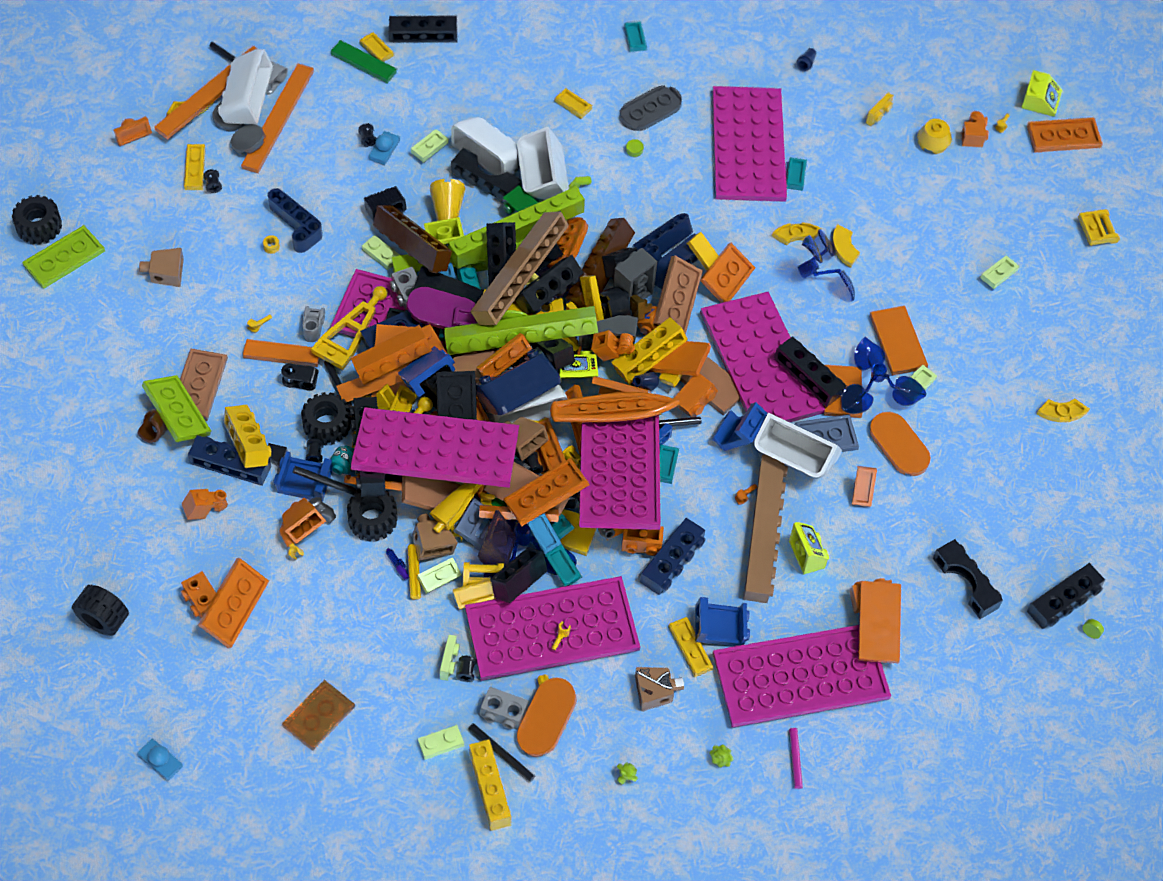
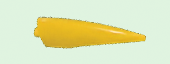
M464 483L440 502L430 512V515L438 522L433 528L434 531L438 534L443 528L449 531L461 518L467 505L482 484Z

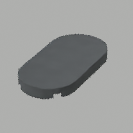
M657 86L625 103L620 112V120L630 130L642 131L677 113L682 106V95L674 87Z

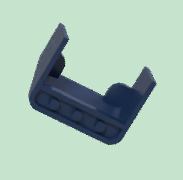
M531 349L526 353L525 362L498 377H490V375L481 377L479 382L476 383V396L484 412L504 415L559 385L562 382L561 377L542 351Z

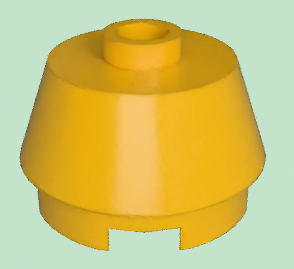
M941 119L927 121L918 131L919 146L923 150L925 148L933 151L932 154L944 152L952 142L950 127Z

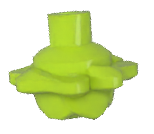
M724 744L720 746L714 745L713 750L709 752L712 762L720 768L723 766L729 767L734 760L731 755V749L727 748Z
M626 762L624 765L621 763L617 765L620 776L617 778L618 782L624 784L626 780L635 782L638 780L636 776L637 769L631 763Z

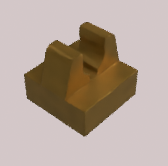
M638 295L630 296V309L633 316L638 317V320L645 319V313L652 311V304H647V299H641Z

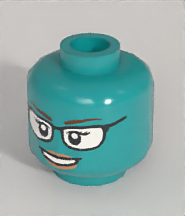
M347 445L340 446L331 456L332 470L336 474H350L352 472L351 462L354 454L352 447Z

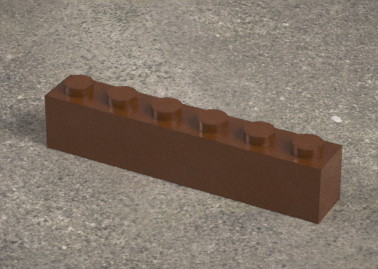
M377 206L373 226L381 234L386 235L400 249L405 250L409 256L418 260L419 264L427 267L428 271L432 273L447 271L452 250L394 206Z
M624 217L610 219L582 268L584 273L580 277L596 276L599 292L603 291L610 277L606 278L602 256L627 248L635 234V231ZM580 280L570 288L565 298L568 303L570 301L573 302L577 308L586 307Z

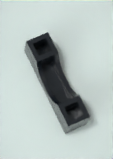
M462 148L451 161V172L455 176L463 178L471 185L481 188L485 193H490L497 197L500 201H503V197L517 186L522 188V180L509 172L500 175H489L482 172L478 167V155L465 148Z
M954 539L936 549L933 560L943 573L959 574L971 584L973 595L968 605L979 619L999 609L1003 601L1000 592L994 589L990 584L989 578L982 574L977 563L967 555L963 545Z

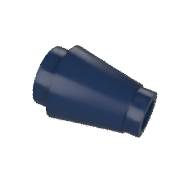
M809 48L798 57L797 67L800 70L807 71L812 68L817 54L816 50Z
M647 372L633 378V385L652 391L659 385V378L653 372Z

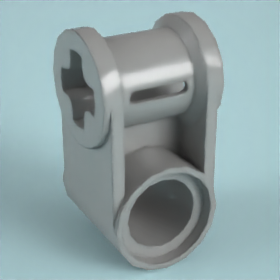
M271 61L273 68L265 95L272 94L280 83L285 80L288 73L286 67Z
M309 306L305 307L302 324L306 341L315 342L319 340L325 320V308L313 309Z

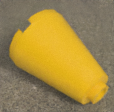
M445 179L432 182L429 190L437 221L459 217L465 194L464 183L455 179H451V182H445Z

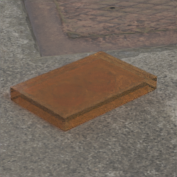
M324 679L282 722V726L314 751L355 708V704Z

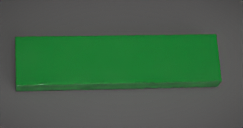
M342 40L331 50V55L387 84L397 73V68Z

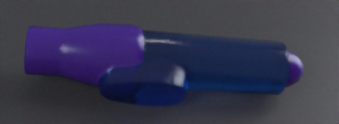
M387 548L386 555L396 568L398 574L404 580L409 579L403 560L398 559L393 549Z

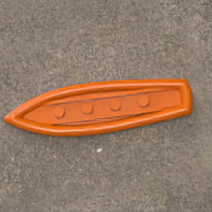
M644 392L611 393L554 401L551 404L550 414L554 422L631 421L667 412L680 405V401L667 396Z

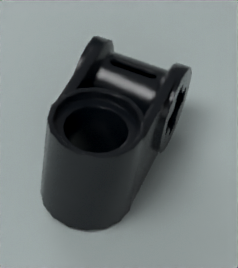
M285 364L281 369L282 383L289 388L312 391L316 388L319 370L313 366Z

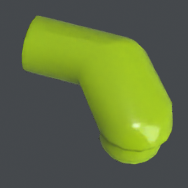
M575 177L569 184V189L576 186L580 191L579 187L581 185L591 184V177Z

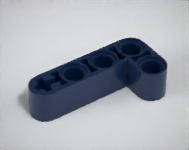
M274 188L268 192V202L271 211L295 229L292 233V241L296 252L304 253L322 239V225L316 217L281 189Z
M686 213L676 215L637 241L632 247H637V251L643 248L657 260L658 264L662 258L661 254L693 233L689 215Z
M695 233L660 259L656 268L655 286L661 290L663 289L671 256H677L690 264L698 260L687 244L696 235Z

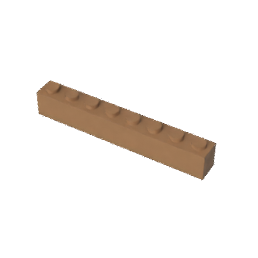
M561 212L543 213L472 308L471 313L479 325H497L569 225Z
M762 455L760 462L744 600L768 603L769 596L773 597L774 585L771 584V579H775L776 567H773V561L777 562L778 550H775V544H779L780 533L777 532V527H781L782 522L779 510H783L784 505L781 493H785L786 482H783V477L787 476L788 466H785L784 463L767 455Z

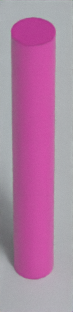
M790 728L794 788L802 789L798 729Z

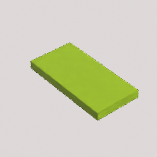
M83 225L24 260L22 264L44 289L104 253L105 248Z
M177 375L143 381V389L176 442L195 439L197 435L201 437L210 436L212 432Z

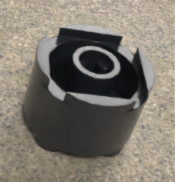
M613 287L599 292L604 319L618 315L633 316L628 301L629 294L626 290L622 291L618 287Z

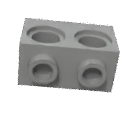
M413 267L392 273V281L390 282L392 291L398 295L399 305L403 306L405 311L407 310V299L413 291L417 280Z
M489 687L480 708V714L488 722L495 721L501 723L505 728H515L518 730L528 710V700ZM492 704H496L499 707L497 709H491L489 706ZM511 711H515L518 713V715L511 716L508 713Z

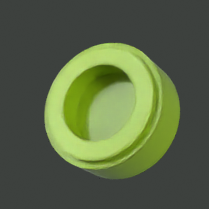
M632 139L627 142L626 152L628 155L638 157L643 153L644 145L640 140Z
M1088 619L1083 625V631L1089 637L1098 639L1103 634L1104 627L1099 621Z

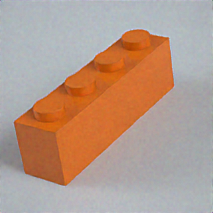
M420 325L351 357V360L362 383L365 384L431 352L432 349Z

